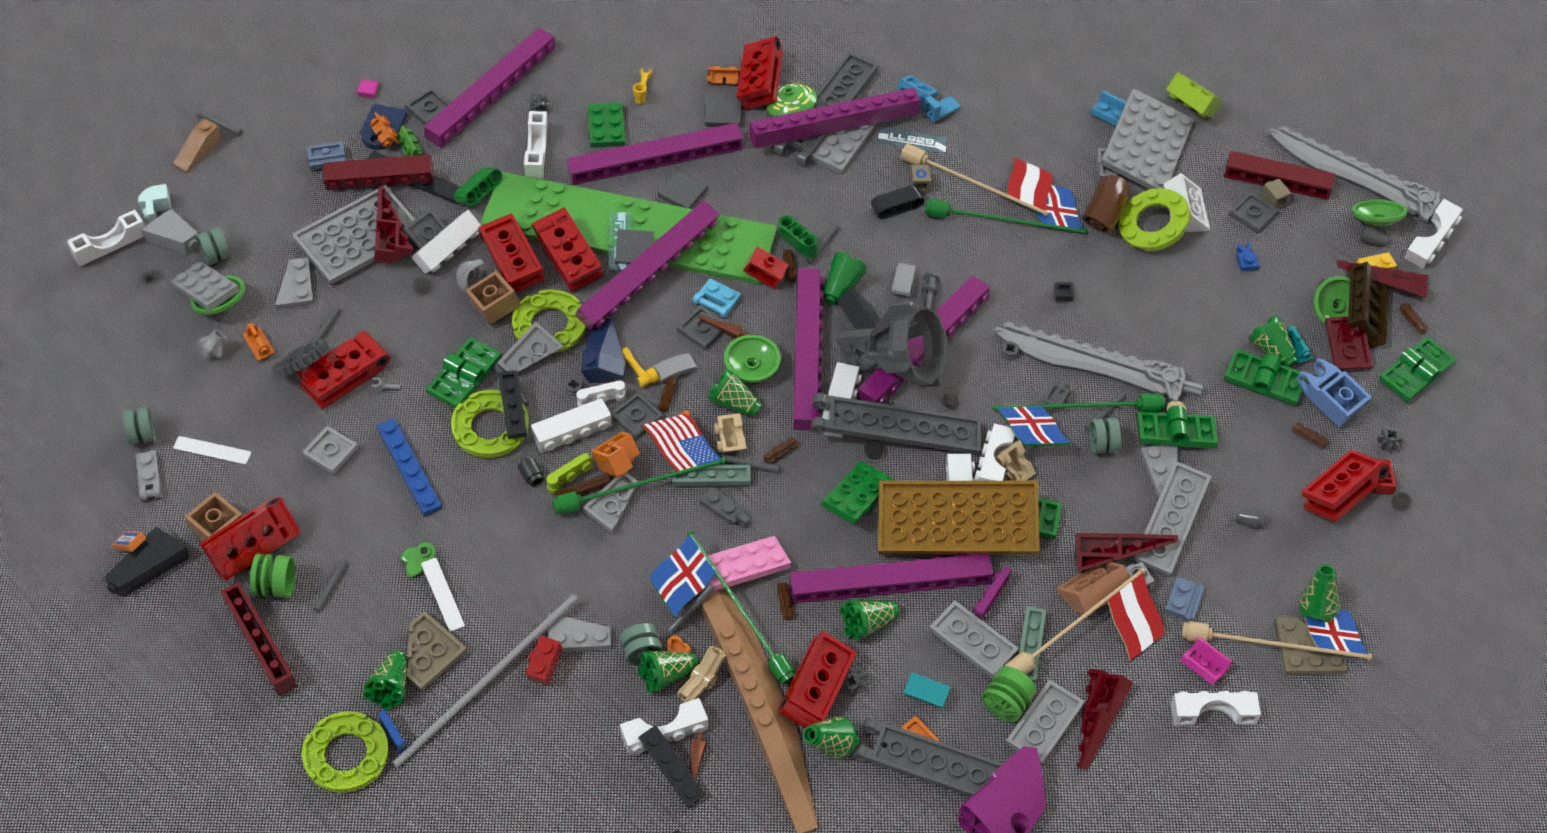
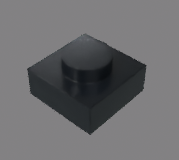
M1054 282L1055 301L1074 300L1073 282Z

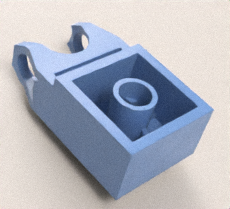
M1319 358L1313 365L1318 377L1302 371L1297 376V381L1305 395L1340 428L1363 410L1372 397L1345 371L1341 372L1336 366ZM1319 364L1323 365L1325 371L1321 370ZM1302 377H1305L1309 384L1305 383Z

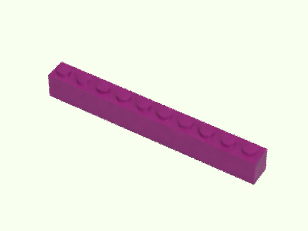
M538 27L424 125L425 138L440 148L449 143L455 135L460 133L469 123H472L479 114L483 113L503 93H506L511 86L519 82L526 73H529L534 66L542 62L549 53L554 51V36Z
M915 87L761 119L750 122L749 137L754 149L916 115L919 112L921 99Z
M738 123L727 124L567 158V168L572 185L743 150V136Z
M704 199L582 304L575 316L590 331L595 327L600 328L605 323V318L615 315L621 304L625 306L631 300V296L634 293L637 295L643 290L644 284H650L656 278V274L659 271L663 273L668 268V263L678 260L683 250L688 251L696 239L698 241L702 239L707 229L712 230L718 224L717 219L720 214Z
M798 268L793 430L811 431V420L821 417V412H817V409L812 406L813 396L821 392L822 383L818 381V377H821L822 366L818 365V362H822V350H819V346L822 347V335H819V331H822L823 320H819V317L823 316V306L820 305V302H823V291H820V287H823L824 276H820V269Z
M973 275L936 310L939 313L947 338L952 337L959 326H963L968 317L974 315L982 303L985 304L990 297V286ZM923 336L908 339L910 360L912 365L917 367L921 366L924 355ZM877 369L858 387L857 400L885 404L891 394L894 395L898 391L899 386L908 380L897 376L896 373H886L882 369Z
M955 555L947 558L935 557L926 560L916 559L906 562L896 561L886 564L876 563L874 565L836 567L825 570L816 569L805 572L800 570L790 573L789 583L792 603L798 604L988 585L992 582L993 571L989 555Z

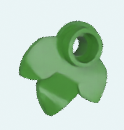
M423 542L417 547L408 548L403 552L400 559L407 563L406 573L409 578L420 574L422 571L424 572L421 563L434 558L436 550L431 543ZM428 549L427 554H422V551Z

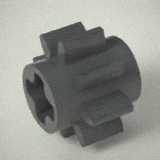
M534 92L531 98H528L530 110L545 112L547 107L550 106L548 94L544 95L543 92Z
M1392 427L1387 430L1382 429L1377 438V441L1380 442V448L1388 452L1393 449L1397 451L1403 438L1399 437L1400 432Z
M854 667L849 668V674L845 677L844 686L851 689V693L857 690L858 692L864 691V685L870 684L868 673L863 671L862 667L856 669Z

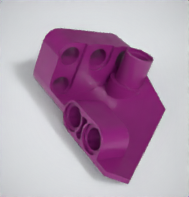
M1023 746L991 775L989 782L960 806L958 822L967 833H1030L1046 810L1043 776L1037 748Z

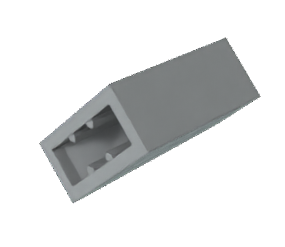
M172 209L141 228L147 242L188 254L199 246L196 237L198 232Z

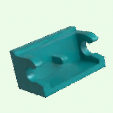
M911 672L903 694L944 709L951 686Z

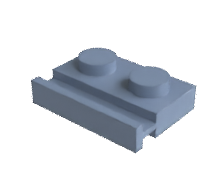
M342 141L307 146L310 170L323 169V162L345 161Z
M1176 577L1164 613L1193 622L1205 586H1198L1194 582Z

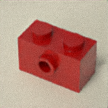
M757 246L749 256L743 272L775 289L782 280L789 264Z
M540 635L535 650H532L528 657V662L530 663L525 674L530 681L549 686L563 650L560 641Z

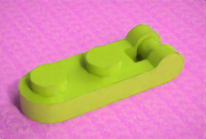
M583 453L549 474L546 478L548 492L555 494L561 486L567 482H572L583 472H588L593 467L594 459L589 453Z

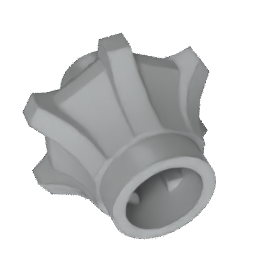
M213 330L208 336L202 337L197 343L202 349L201 355L207 359L215 356L221 358L225 353L224 343L226 336L217 330Z

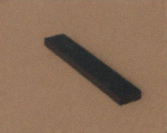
M373 151L367 159L390 157ZM434 176V182L409 184L454 204H457L455 192L461 187Z

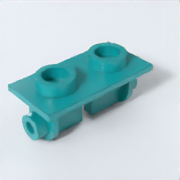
M1288 327L1287 333L1296 352L1295 357L1298 359L1296 363L1300 364L1314 360L1311 350L1306 346L1297 327Z

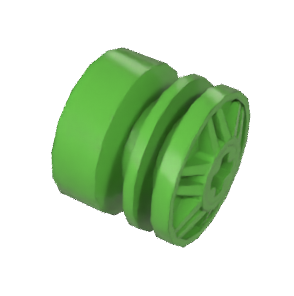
M256 554L250 572L252 595L260 596L262 594V596L268 597L272 590L274 597L290 598L295 582L294 557L278 555L274 562L273 556L270 554L266 556L264 554Z
M1003 666L993 677L992 683L982 693L981 700L993 715L1008 722H1016L1025 711L1026 705L1036 695L1037 689L1034 682L1025 673L1010 666Z

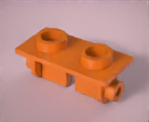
M712 66L707 68V82H710V84H722L723 78H726V85H738L740 75L738 67L721 68L719 66Z
M375 112L374 114L377 118L371 120L370 126L378 136L382 146L390 148L393 142L400 144L396 138L398 136L397 133L389 126L390 121L384 115L380 116Z
M249 323L246 326V333L242 335L257 361L274 355L275 351L260 327L257 328L253 323Z

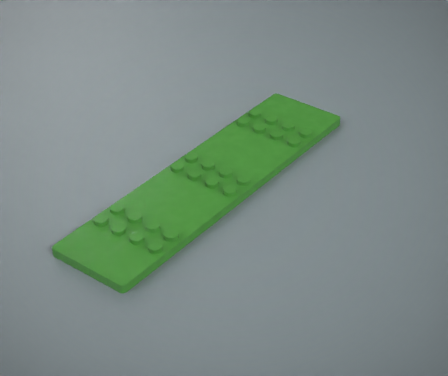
M502 172V180L492 192L481 220V226L512 213L526 239L539 241L531 223L565 207L592 251L614 256V252H616L614 246L617 245V238L615 237H617L618 232L615 229H624V221H618V213H626V230L654 231V242H656L693 209ZM719 215L717 219L718 224L712 230L707 229L704 237L699 241L696 239L688 251L683 250L678 260L668 263V267L760 285L761 281L743 272L749 256L757 246L771 254L777 226ZM615 222H622V228H620V224H615Z

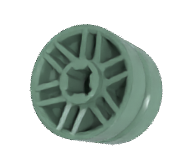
M219 227L209 230L211 238H209L205 231L196 234L200 249L209 266L218 263L217 255L222 261L231 258L227 242Z
M149 406L138 408L137 414L134 409L123 410L124 430L129 445L140 444L141 437L144 443L155 441L154 423Z
M1116 417L1105 418L1104 421L1103 419L1090 420L1089 441L1093 454H1102L1105 451L1107 453H1117L1120 451L1121 431Z
M641 623L633 625L624 630L620 635L626 661L631 665H641L640 655L643 652L663 651L657 629L653 624Z

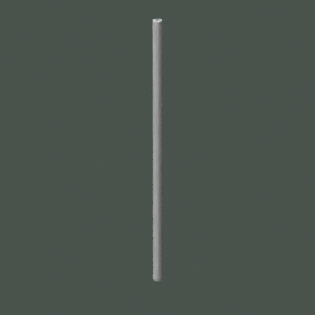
M572 594L403 751L392 764L398 769L577 602L579 598Z

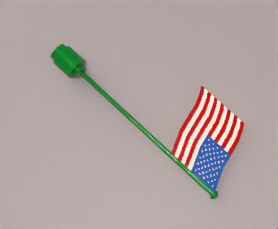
M686 414L641 425V427L651 436L663 458L676 472L581 497L580 494L576 495L575 491L558 495L555 499H552L555 514L561 515L579 511V506L583 505L582 501L722 463L724 465L726 460L723 457L720 458L713 451L697 425Z

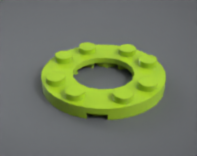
M1150 189L1131 198L1125 205L1119 218L1118 226L1122 238L1129 246L1144 249L1145 251H1157L1173 245L1185 234L1184 231L1187 225L1190 224L1191 213L1186 200L1179 193L1170 189ZM1160 205L1164 208L1167 207L1171 211L1169 223L1159 231L1145 232L1137 226V220L1141 212H1144L1148 207Z
M553 289L538 291V294L530 297L528 295L520 301L521 306L514 310L512 316L513 331L518 340L532 326L533 317L545 309H557L563 312L568 319V325L565 330L553 335L564 346L554 353L573 347L584 336L587 327L575 316L581 304L570 293Z
M484 390L473 393L462 404L459 403L451 418L452 434L456 443L471 455L483 458L500 457L515 450L526 438L508 439L507 431H505L498 438L483 439V437L480 438L472 431L471 424L477 414L487 410H496L504 414L500 390ZM522 403L526 423V430L528 433L529 418L527 410L524 404Z
M339 712L325 717L316 724L317 726L310 734H307L304 740L302 761L309 778L319 787L336 793L357 791L371 784L384 770L389 756L388 740L381 725L359 712ZM342 735L360 737L367 747L366 757L358 767L349 771L333 769L325 760V750L329 743Z

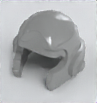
M483 259L473 262L467 261L458 268L455 277L459 289L465 295H467L466 289L483 279L484 273L479 267L484 264Z

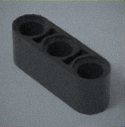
M910 185L876 196L872 199L871 206L879 219H885L919 208L924 204L925 199L916 185Z

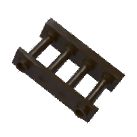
M1367 261L1350 268L1348 325L1351 328L1362 326L1368 333L1369 349L1384 345L1387 342L1388 285L1377 287L1370 279L1371 265Z

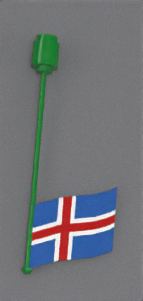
M1051 185L1046 203V210H1048L1049 214L1044 216V214L1035 211L1040 223L951 209L952 205H948L949 201L931 199L926 202L925 214H929L930 217L946 219V215L950 216V213L1079 232L1083 233V235L1087 233V229H1083L1077 215L1074 196L1071 190L1065 187Z
M1140 394L1139 398H1136V402L997 406L994 404L992 409L995 412L998 411L1007 421L1015 437L1021 440L1024 446L1071 445V442L1061 433L1054 419L1044 408L1136 406V409H1139L1140 412L1157 413L1165 409V398L1159 394Z
M688 531L687 538L682 545L659 564L649 578L674 618L690 600L707 586L716 574L771 655L767 666L777 681L783 685L790 683L796 670L786 655L773 653L693 535L694 531Z

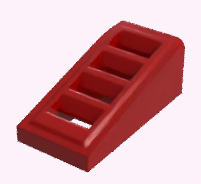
M1380 460L1390 465L1389 475L1384 480L1388 483L1378 481L1379 486L1373 491L1377 494L1393 495L1396 490V480L1391 460Z

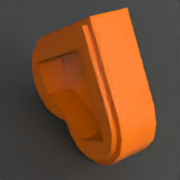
M671 636L667 640L668 652H688L691 654L690 646L687 643H683L680 637Z

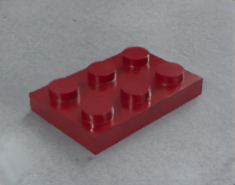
M1348 317L1326 318L1325 326L1333 365L1340 371L1370 370L1373 364L1366 330L1362 326L1351 328L1348 325Z

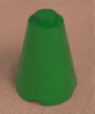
M845 252L835 253L824 291L826 302L832 305L839 304L838 300L849 288L853 289L866 274L867 267L860 259L855 257L853 260L849 258L850 254Z

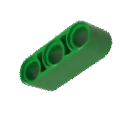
M481 168L457 189L455 201L467 206L476 205L501 182L502 172L496 168Z
M782 216L778 220L782 239L806 258H815L818 255L817 237L791 216Z

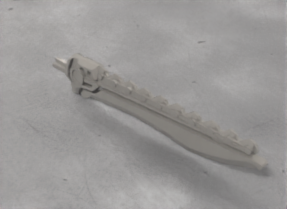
M1287 126L1279 127L1278 130L1274 128L1269 130V136H1272L1286 150L1306 164L1321 171L1335 173L1336 176L1364 186L1393 202L1400 203L1407 208L1410 214H1418L1425 222H1428L1439 206V193L1430 190V188L1416 182L1400 181L1396 175H1387L1382 169L1371 168L1369 163H1360L1354 156L1347 157L1341 150L1334 151L1327 144H1318L1314 138L1307 139L1303 137L1301 132L1293 133Z
M1006 322L1003 328L996 327L994 330V334L1006 342H1015L1019 350L1046 363L1106 375L1149 390L1155 394L1167 395L1168 399L1172 401H1178L1181 391L1200 395L1203 385L1185 380L1186 375L1181 367H1175L1156 360L1152 362L1144 360L1142 362L1134 355L1124 357L1119 351L1109 353L1104 347L1095 349L1089 343L1077 344L1073 338L1062 340L1058 334L1048 336L1043 330L1034 332L1028 326L1016 327L1013 322Z

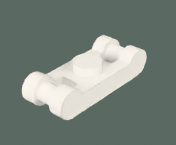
M615 381L579 390L576 393L577 407L600 398L604 402L613 399L617 401L624 400V382Z

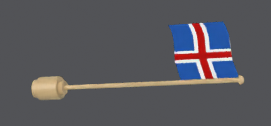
M1340 609L1336 617L1332 618V621L1328 623L1311 617H1305L1309 635L1316 647L1212 633V628H1209V624L1189 621V623L1184 622L1182 639H1187L1188 642H1196L1199 637L1206 642L1207 640L1211 641V637L1366 658L1367 661L1372 659V654L1367 653L1359 638L1355 621L1348 610Z

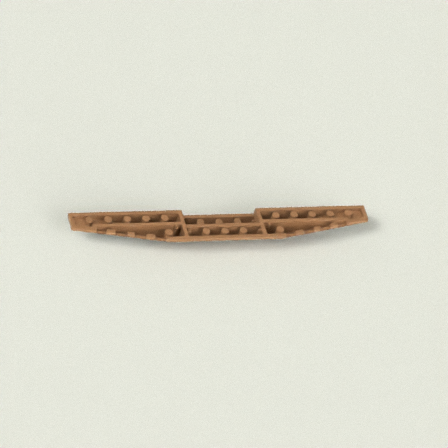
M725 588L714 591L699 607L716 647L723 650L726 655L724 659L725 664L749 717L752 731L796 833H809L817 830L818 825L797 726L795 722L778 712L784 697L773 673L767 666L768 661L754 630Z

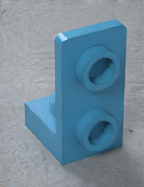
M930 95L925 98L923 113L934 123L960 109V104L952 96H948L938 102Z

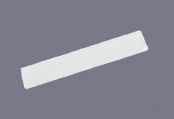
M182 436L177 438L173 447L182 451L242 464L247 463L251 451Z
M437 558L422 562L421 565L449 631L464 627L465 624Z

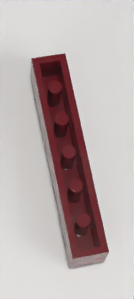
M1230 151L1224 177L1264 186L1269 181L1280 179L1292 193L1329 200L1335 173Z
M431 155L323 162V182L326 190L332 191L364 187L373 188L384 185L390 187L392 185H409L413 183L426 184L434 182V164Z
M240 582L221 590L225 605L277 696L297 687L292 672Z

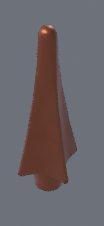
M703 316L698 317L699 320L715 327L733 339L748 334V332L741 330L743 325L722 322Z
M697 733L695 740H691V775L695 780H697L702 757L706 749V741H703L704 735L701 733Z

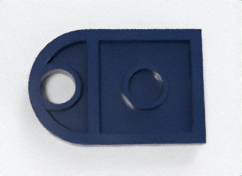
M374 103L361 129V138L364 145L368 148L382 150L386 149V147H383L380 141L372 142L374 139H378V136L370 126L371 120L377 118L374 113L376 112L380 116L384 115L390 121V128H393L397 134L408 114L407 110Z

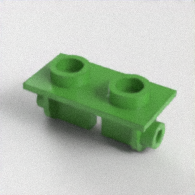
M402 125L397 134V139L404 155H423L424 151L420 144H417L418 141L414 132L410 129L405 130Z

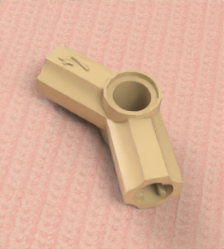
M714 646L708 648L701 663L692 671L690 679L677 692V696L682 702L685 703L697 699L704 690H709L715 684L718 677L716 673L726 657L723 650Z

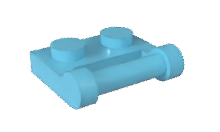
M709 278L699 293L695 294L692 302L696 305L700 304L719 313V316L726 318L741 299V293Z

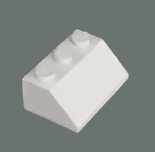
M1182 173L1165 182L1164 188L1182 195L1189 206L1191 220L1184 232L1209 231L1210 226L1201 188Z

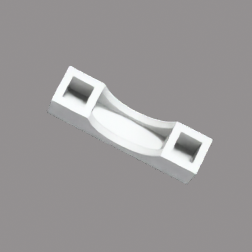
M529 111L528 148L525 151L524 160L526 177L543 179L548 131L547 112Z
M1443 199L1431 219L1436 226L1437 233L1430 237L1417 236L1408 248L1404 258L1422 269L1427 263L1431 264L1436 256L1434 254L1435 251L1441 250L1445 243L1443 240L1445 238L1448 239L1453 232L1452 227L1454 225L1458 226L1462 219L1460 214L1463 209Z
M136 210L119 216L116 225L108 233L97 237H91L82 233L67 240L72 256L78 265L82 266L143 238L144 235L141 228L144 227V223Z
M994 424L992 431L988 430L986 442L989 443H984L982 455H985V457H980L978 468H981V471H976L974 481H1003L1006 469L1000 466L995 458L1014 442L1015 435L1010 427Z
M1182 691L1174 693L1171 701L1174 725H1195L1198 716L1208 710H1219L1228 714L1235 724H1257L1261 716L1257 692L1240 691L1239 693H1230L1228 691L1209 693L1201 691L1198 693H1188Z
M700 698L680 704L677 717L665 726H658V729L668 742L673 740L679 741L685 738V736L702 733L708 729V718ZM641 718L620 724V734L628 755L640 754L646 750L638 740V737L653 726L645 723Z

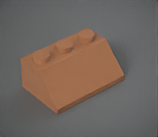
M1110 562L1084 570L1057 587L1056 590L1075 613L1083 615L1127 581L1129 575L1125 565Z

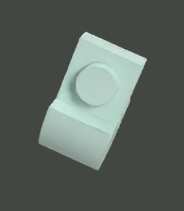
M166 184L151 186L139 195L138 204L141 213L144 214V218L148 219L149 223L157 218L156 211L171 209L170 195Z

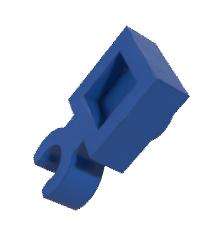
M1247 242L1246 248H1242L1240 243H1238L1236 248L1238 253L1236 258L1241 272L1257 271L1260 267L1256 252H1250L1251 244Z

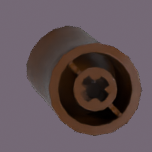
M1118 175L1104 176L1099 180L1092 199L1082 215L1083 221L1102 233L1111 234L1130 195L1128 182Z

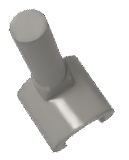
M378 377L372 380L375 384L372 385V388L377 393L382 392L384 389H400V385L383 383Z

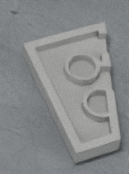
M535 321L497 363L505 371L517 370L518 373L564 346Z

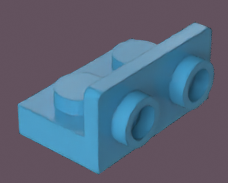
M912 75L900 79L896 90L915 87L921 99L920 109H924L926 97L931 95L935 98L938 93L936 89Z
M1103 91L1100 100L1092 107L1090 114L1116 126L1126 101Z

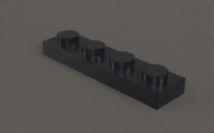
M517 370L498 372L508 439L527 437Z
M656 725L638 737V740L687 808L705 796L701 787Z

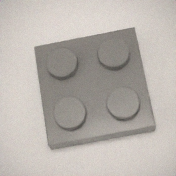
M326 426L302 452V455L334 475L358 449V444Z

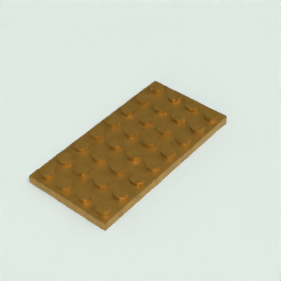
M1038 480L879 481L878 555H1039Z

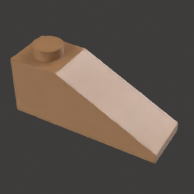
M204 118L190 133L173 162V166L188 173L222 140L218 125Z

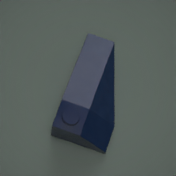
M612 318L604 319L605 323L600 328L595 327L590 332L582 355L581 372L588 383L625 377L626 361L622 354V348Z

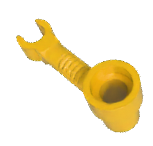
M641 68L640 83L633 86V95L637 104L645 102L647 94L646 84L652 76L651 68L648 73H644L643 68Z
M627 347L622 349L625 361L629 363L639 376L637 382L641 388L660 380L653 367L646 371L643 370L634 359L630 350Z

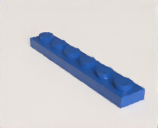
M395 418L376 425L381 438L423 516L425 517L441 510V503Z

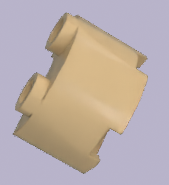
M741 414L717 416L718 423H714L715 435H719L720 440L717 441L718 453L746 450Z
M1021 440L1014 442L995 458L996 462L1006 469L1004 474L1005 481H1026L1036 474L1031 462L1024 456L1026 451Z

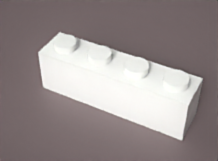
M467 210L411 258L425 274L429 271L434 273L441 267L439 264L441 261H448L454 256L452 252L455 249L461 250L467 245L465 241L468 238L472 240L479 234L477 227L481 226V224Z
M837 362L828 395L856 399L858 390L855 388L856 385L860 386L862 377L859 374V367ZM829 408L824 409L822 418L829 420ZM830 432L822 433V434H825V435L834 436V437H839V438H842V437H843V434L830 433Z
M600 398L532 424V437L540 453L551 451L556 447L570 444L574 440L588 437L592 433L611 427V414L603 399Z
M947 454V481H974L975 478H972V473H975V462H971V454Z

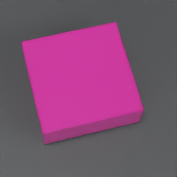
M361 79L357 95L375 98L379 82Z

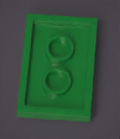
M622 102L588 104L590 148L625 146Z

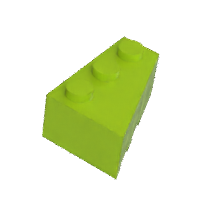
M1179 72L1175 74L1166 88L1172 98L1176 100L1181 99L1184 101L1183 105L1190 109L1194 108L1197 110V114L1204 118L1206 116L1212 118L1223 102L1221 98Z

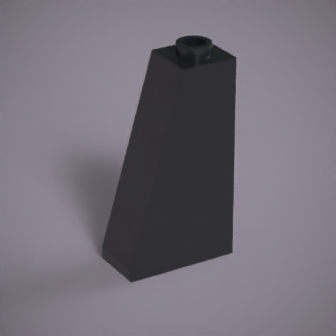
M851 288L838 300L839 305L856 330L875 328L881 320L865 299Z
M156 526L146 535L145 541L133 552H129L104 577L107 583L106 588L115 595L117 593L124 598L187 560L190 556L186 546Z

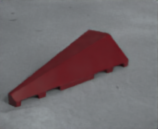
M379 186L374 261L394 263L412 253L413 247L408 242V236L403 231V225L395 208H392L391 199L387 197L385 187Z
M1337 260L1336 267L1350 272L1351 266L1359 263ZM1371 265L1370 279L1423 297L1427 296L1429 283H1427L1428 275Z
M1076 533L1075 560L1077 571L1087 570L1178 542V535Z
M1089 669L1088 671L1090 676V683L1086 686L1088 700L1084 704L1081 726L1083 741L1082 744H1079L1081 758L1080 762L1077 763V767L1088 770L1133 685V682L1123 675L1108 674L1104 670Z

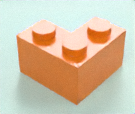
M623 431L591 450L600 471L615 477L627 474L628 470L633 467L631 462L640 454L631 434Z

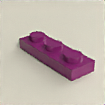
M1004 566L1001 572L997 571L992 580L993 584L986 587L982 601L978 600L973 611H975L974 615L979 619H984L1009 581L1011 568Z

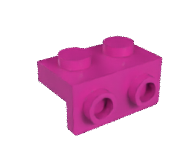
M1200 637L1196 640L1193 647L1183 654L1180 659L1187 668L1196 672L1212 685L1216 684L1225 675L1232 664V660Z

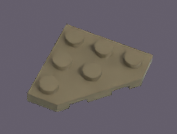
M425 611L409 623L407 680L421 692L467 653V647Z
M1276 617L1275 626L1278 642L1316 647L1304 622L1297 617ZM1279 646L1284 675L1346 674L1347 672L1344 655Z

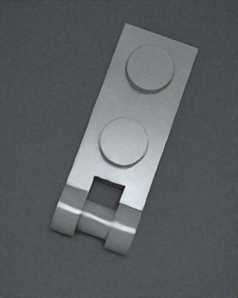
M156 451L136 454L141 501L148 500L150 497L161 498L162 493Z

